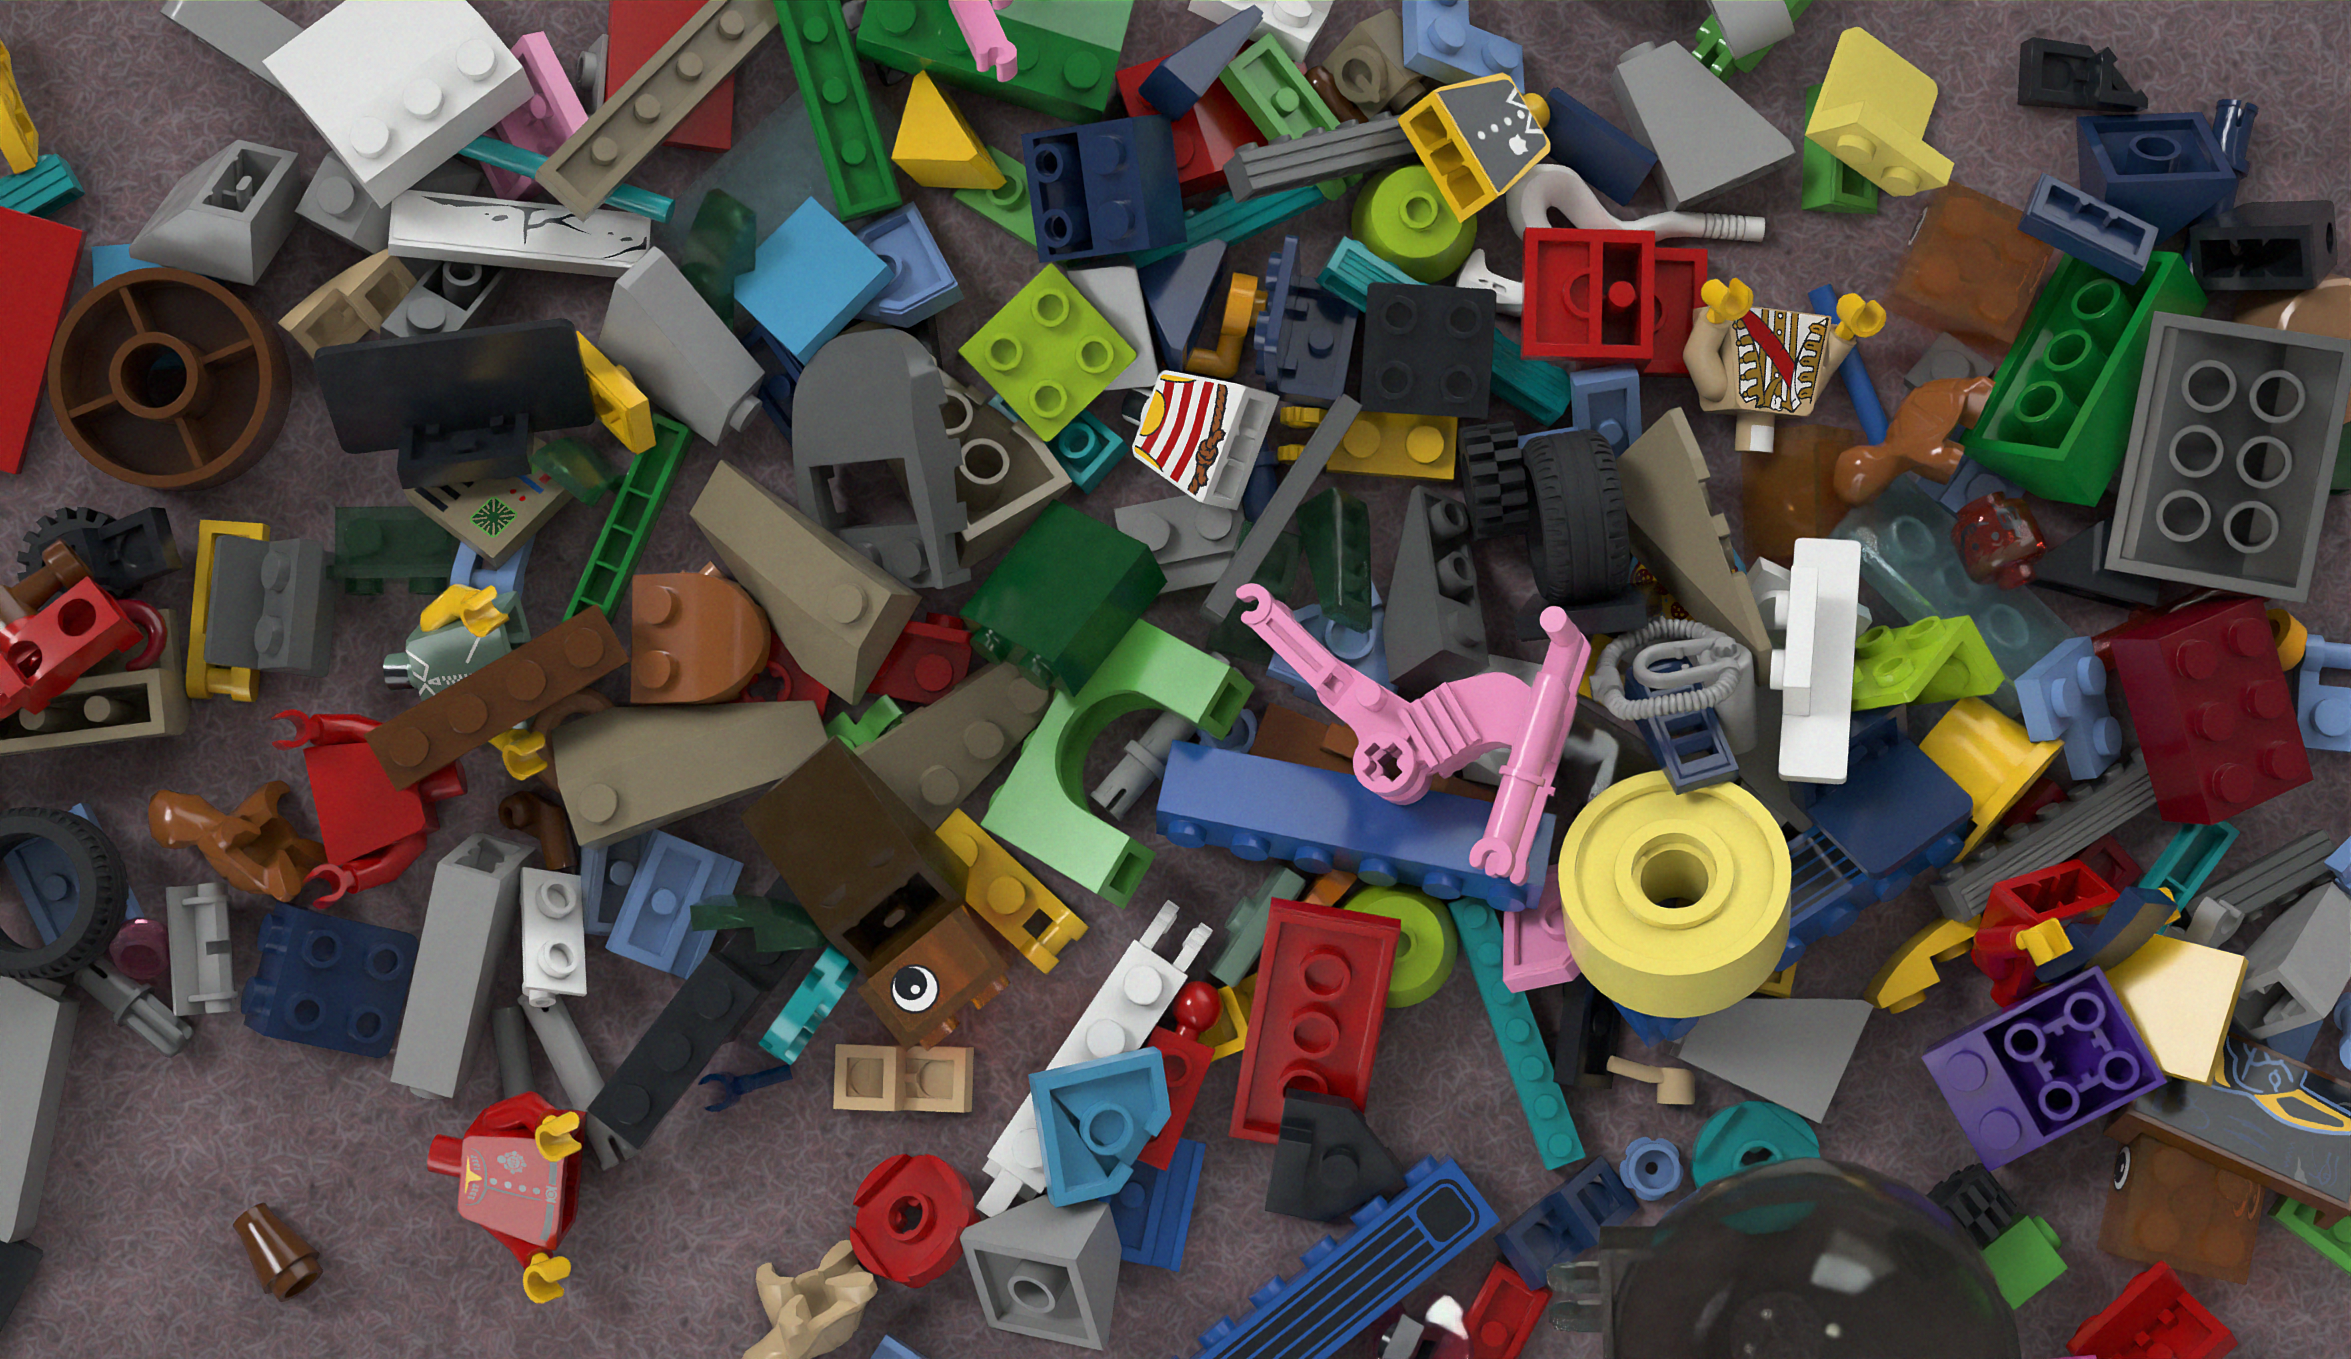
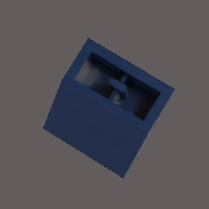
M1170 113L1130 117L1021 134L1039 263L1145 250L1187 242Z

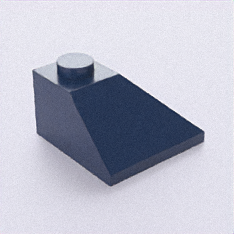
M2202 112L2077 116L2080 191L2157 227L2159 230L2153 246L2161 245L2235 187L2236 176Z

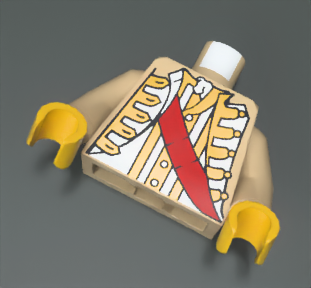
M1733 278L1729 282V288L1718 279H1713L1706 282L1701 289V297L1709 306L1693 309L1694 328L1684 348L1683 360L1699 393L1700 406L1706 413L1737 416L1735 452L1744 454H1773L1775 420L1809 417L1814 409V404L1831 377L1857 343L1854 335L1867 338L1878 333L1885 324L1886 311L1875 300H1871L1866 304L1858 294L1849 293L1843 295L1838 300L1836 312L1841 322L1838 325L1831 324V316L1752 306L1753 292L1738 278Z

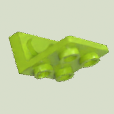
M1052 262L957 351L1026 424L1046 442L1056 436L1137 357L1136 352Z
M1970 615L1940 620L1938 616H1930L1919 620L1913 625L1894 629L1881 625L1866 631L1855 641L1851 712L1906 703V707L1993 694L2005 680V676Z

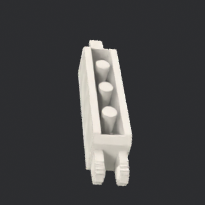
M1167 900L1140 941L1134 939L1046 1070L1138 1050L1187 979L1188 975L1185 974V971L1213 930L1201 922L1197 928L1192 929L1183 942V950L1174 963H1169L1152 951L1160 936L1166 934L1176 920V913L1180 908L1170 900ZM1031 1092L987 1155L989 1160L982 1169L995 1178L976 1207L989 1217L1005 1212L1016 1194L1026 1201H1031L1037 1192L1041 1194L1046 1187Z

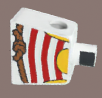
M1164 370L1158 375L1153 391L1145 387L1131 388L1122 403V416L1126 421L1140 426L1132 446L1134 457L1195 500L1205 504L1237 510L1280 396L1236 383Z

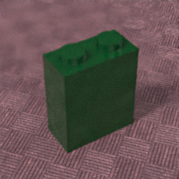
M1053 499L959 614L973 634L970 640L972 647L986 660L995 665H1001L1005 660L1016 666L1021 675L1039 689L1048 690L1050 686H1053L1075 698L1168 581L1149 545Z

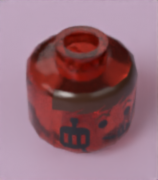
M1997 491L1982 496L1957 511L1956 515L1959 521L1950 532V540L1968 578L1977 585L1997 583L2000 591L2006 592L2030 582L2037 576L2033 566L2039 563L2046 555L2048 544L2029 505L2023 499L2007 498L2003 491Z

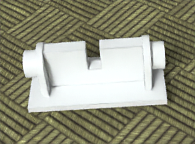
M522 867L520 869L521 893L519 895L522 918L524 976L522 992L524 995L529 996V1004L534 1007H548L555 1004V995L559 993L584 997L587 994L581 876Z

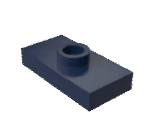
M2043 172L2032 187L2017 227L2018 230L2133 286L2146 269L2159 230L2157 227Z

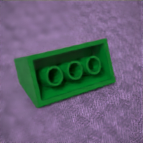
M2151 251L2146 269L2134 286L2065 253L1993 380L1996 383L1973 430L1966 427L1957 442L1966 446L1963 454L2040 498L2096 507L2128 448L2154 311L2200 317L2209 301L2180 253Z

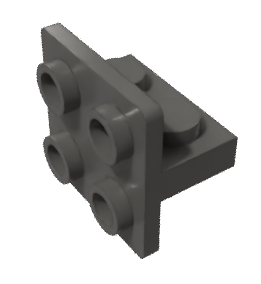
M231 535L217 537L204 651L205 662L208 664L313 678L326 677L329 673L340 563L339 554L323 550V541L304 538L269 542Z

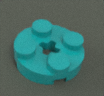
M830 943L758 1045L777 1059H782L791 1066L823 1019L828 1016L859 969Z
M1743 1100L1715 1112L1699 1130L1693 1144L1692 1160L1690 1162L1691 1177L1694 1180L1698 1195L1706 1207L1721 1220L1740 1229L1747 1230L1779 1228L1798 1220L1814 1203L1822 1185L1823 1170L1820 1169L1821 1157L1818 1151L1820 1147L1815 1133L1807 1122L1798 1114L1775 1103ZM1762 1148L1767 1149L1771 1154L1766 1162L1767 1166L1772 1170L1770 1177L1764 1180L1755 1176L1747 1182L1742 1176L1746 1167L1741 1161L1743 1154L1747 1150L1756 1154Z

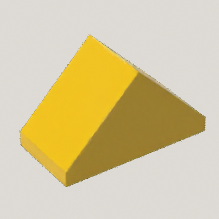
M923 69L913 79L891 159L922 187L998 190L1007 183V180L955 100Z

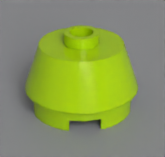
M1410 161L1389 166L1379 171L1363 186L1353 207L1351 228L1353 239L1363 243L1371 253L1384 261L1395 263L1402 269L1403 273L1417 282L1430 284L1449 276L1466 260L1476 238L1477 215L1474 214L1466 221L1459 223L1424 163Z
M1399 882L1392 886L1368 884L1353 893L1340 907V909L1401 919V931L1386 1008H1402L1420 1003L1436 993L1446 982L1456 961L1458 940L1453 919L1439 898L1428 895L1422 890V887Z

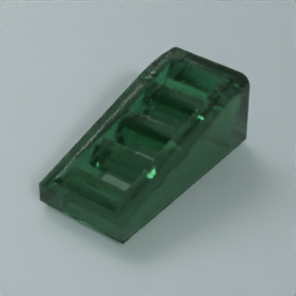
M1331 487L1298 506L1295 515L1323 616L1363 634L1372 629L1371 540L1368 507L1360 499L1337 487Z

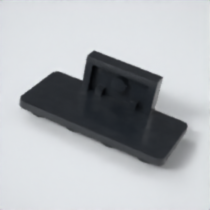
M565 318L325 346L317 349L314 355L313 366L342 450L349 454H361L399 449L397 473L402 489L428 486L441 487L453 483L486 479H506L512 476L532 474L534 432L584 427L591 425L595 421L596 407L587 378L574 324Z

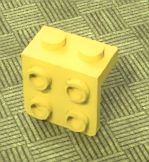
M1854 27L1844 30L1837 44L1805 136L1893 197L1912 196L1920 191L1947 186L1954 166L1952 161L1922 141L1938 95V88L1934 80L1862 28Z

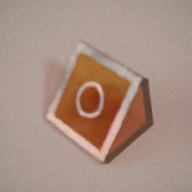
M1823 424L1774 430L1773 454L1741 453L1744 561H1757L1759 556L1766 560H1794L1795 541L1798 538L1858 541L1861 544L1860 559L1872 558L1870 503H1866L1859 508H1852L1842 504L1833 488L1834 468L1840 454L1855 446L1868 445L1866 432Z

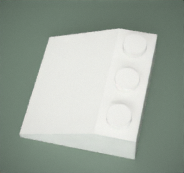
M346 0L262 61L381 209L535 95L523 66L481 15L466 0Z

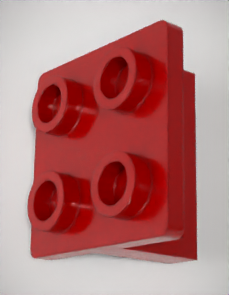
M2160 1260L2148 1271L2134 1276L2126 1285L2123 1293L2099 1315H2093L2082 1322L2076 1330L2074 1337L2067 1342L2065 1347L2071 1357L2096 1355L2097 1359H2222L2238 1345V1342L2226 1326L2185 1290L2173 1268L2164 1260Z

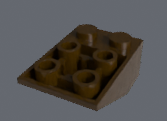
M836 734L741 813V820L823 935L869 979L966 901L969 866Z

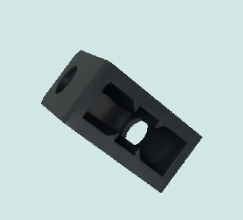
M2329 200L2251 202L2237 206L2189 228L2193 276L2202 290L2315 289L2337 265L2338 250L2335 209L2333 202ZM2230 241L2237 248L2241 246L2239 252L2236 255H2234L2230 249Z

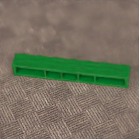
M656 413L652 414L651 418L656 445L639 455H635L561 623L598 604L610 625H612L694 439L695 433L689 427Z

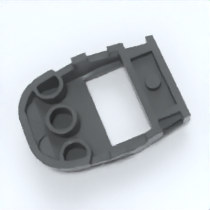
M886 328L845 334L826 343L811 357L798 379L794 393L792 451L798 505L801 513L911 589L927 587L944 589L971 581L970 568H959L955 547V533L968 529L966 501L957 502L954 467L964 465L959 438L948 439L940 412L948 403L939 370L934 364L932 356L916 338L898 329ZM904 458L910 496L917 520L849 526L846 513L836 512L828 479L835 477L833 465Z

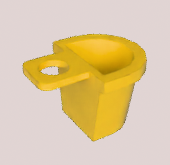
M1976 696L1961 698L1918 746L1967 792L1973 800V818L1971 820L1978 826L1964 841L1965 846L1963 850L1951 861L1952 863H1961L1971 855L1972 851L1981 844L2011 807L2040 778L2066 744L2060 737H2057L2055 740L2030 742L2027 728Z

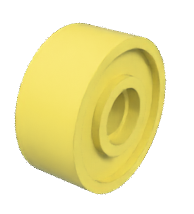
M1662 770L1638 774L1624 779L1598 794L1577 815L1565 836L1560 851L1558 880L1566 940L1573 959L1581 972L1591 984L1611 1000L1634 1011L1657 1017L1689 1018L1703 1016L1728 1008L1746 998L1765 982L1780 961L1788 940L1791 918V860L1785 837L1771 813L1754 796L1730 781H1724L1676 795ZM1674 897L1686 898L1695 902L1694 905L1677 909L1655 905L1662 900Z

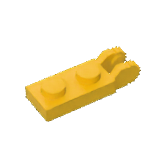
M1310 407L1281 408L1280 422L1292 428H1318L1328 410ZM1359 411L1354 422L1324 467H1326V472L1452 482L1454 479L1458 417ZM1288 444L1287 446H1279L1277 451L1279 463L1294 465L1305 445Z

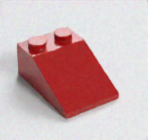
M1247 39L1229 63L1256 42ZM1172 54L1115 72L1116 92L1125 118L1162 114L1139 94L1138 88L1159 63ZM1292 60L1304 76L1308 71L1304 60L1302 63ZM1218 76L1179 122L1177 120L1174 123L1171 122L1181 199L1229 184L1223 165L1235 156L1234 150L1252 142H1256L1258 148L1267 146L1269 142Z

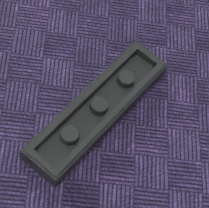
M1345 394L1342 397H1337L1199 611V618L1219 630L1239 599L1236 595L1237 589L1250 582L1362 408L1361 404Z

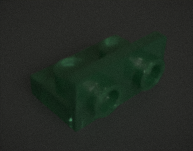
M415 506L335 507V565L326 566V579L339 585H345V594L352 596L384 595V584H408V593L413 595H441L448 589V584H450L452 568L461 541Z

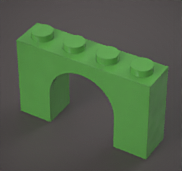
M1138 618L1075 698L1056 688L1053 703L1038 728L1032 731L1026 738L1022 746L1021 757L1005 784L1001 785L994 792L989 803V811L980 825L1118 907L1125 909L1157 853L1100 820L1088 805L1083 790V767L1093 741L1110 722L1121 715L1140 709H1157L1168 712L1223 742L1255 686L1229 665Z

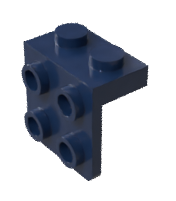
M1286 234L1282 253L1271 252L1268 262L1265 290L1270 292L1267 312L1259 311L1254 335V350H1258L1255 374L1265 376L1266 392L1280 396L1278 401L1330 409L1337 397H1342L1345 394L1360 309L1316 283L1315 277L1301 275L1300 236Z
M1906 703L1851 712L1847 779L1845 783L1826 784L1788 781L1790 801L1867 877L1873 880L1887 877L1966 821L1973 814V800L1971 796L1909 739Z
M277 900L273 914L268 913L260 926L257 946L258 950L263 953L256 977H249L243 989L240 1006L241 1013L246 1015L243 1024L266 1037L374 1058L386 1056L392 1047L417 953L418 941L416 937L405 931L322 914L302 905Z

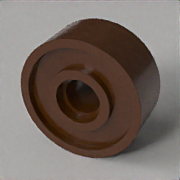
M154 267L132 270L116 275L91 289L74 305L63 320L51 348L48 363V389L56 420L64 435L79 454L93 466L118 480L130 484L166 491L192 492L211 489L238 478L257 464L277 440L289 412L292 394V374L289 358L278 332L270 320L252 302L239 293L202 275L176 268ZM177 352L186 366L187 381L185 388L174 402L158 408L151 400L147 390L148 373L159 358L166 354Z

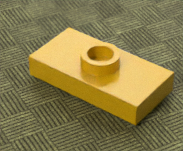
M576 331L596 407V417L632 453L635 452L639 455L655 446L656 441L648 398L637 389L632 376L622 365L614 366L579 331Z

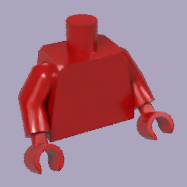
M296 709L285 710L271 717V720L288 719L293 722L297 731L293 741L278 740L272 742L276 749L282 751L291 750L304 745L308 740L314 745L304 748L303 753L328 864H322L314 868L304 878L303 883L310 882L315 878H322L327 880L332 886V895L323 896L312 903L318 909L330 907L346 891L356 894L397 880L426 850L427 835L440 830L434 802L466 795L468 792L467 779L460 759L413 786L397 792L364 737V734L382 725L384 722L360 714H314L309 719L305 713Z

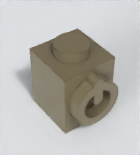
M1391 8L1358 23L1322 62L1328 72L1333 74L1335 84L1340 93L1348 100L1353 101L1368 119L1392 109L1397 115H1401L1404 109L1415 105L1427 92L1422 83L1428 76L1404 67L1403 22Z

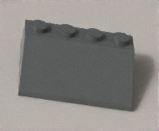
M2154 311L2104 569L2307 604L2351 388V340Z

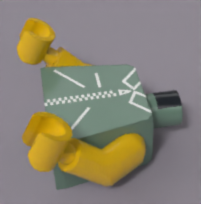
M463 584L451 585L422 611L419 625L406 639V652L391 653L386 656L383 674L387 687L393 692L418 689L421 701H424L531 641V635L518 591L498 595L495 587L492 585L487 586L483 590ZM539 713L488 741L503 752L504 765L508 772L517 780H524L548 768L547 761L542 760L536 753L537 750L545 746L544 735L538 731L530 734L526 730L531 726Z

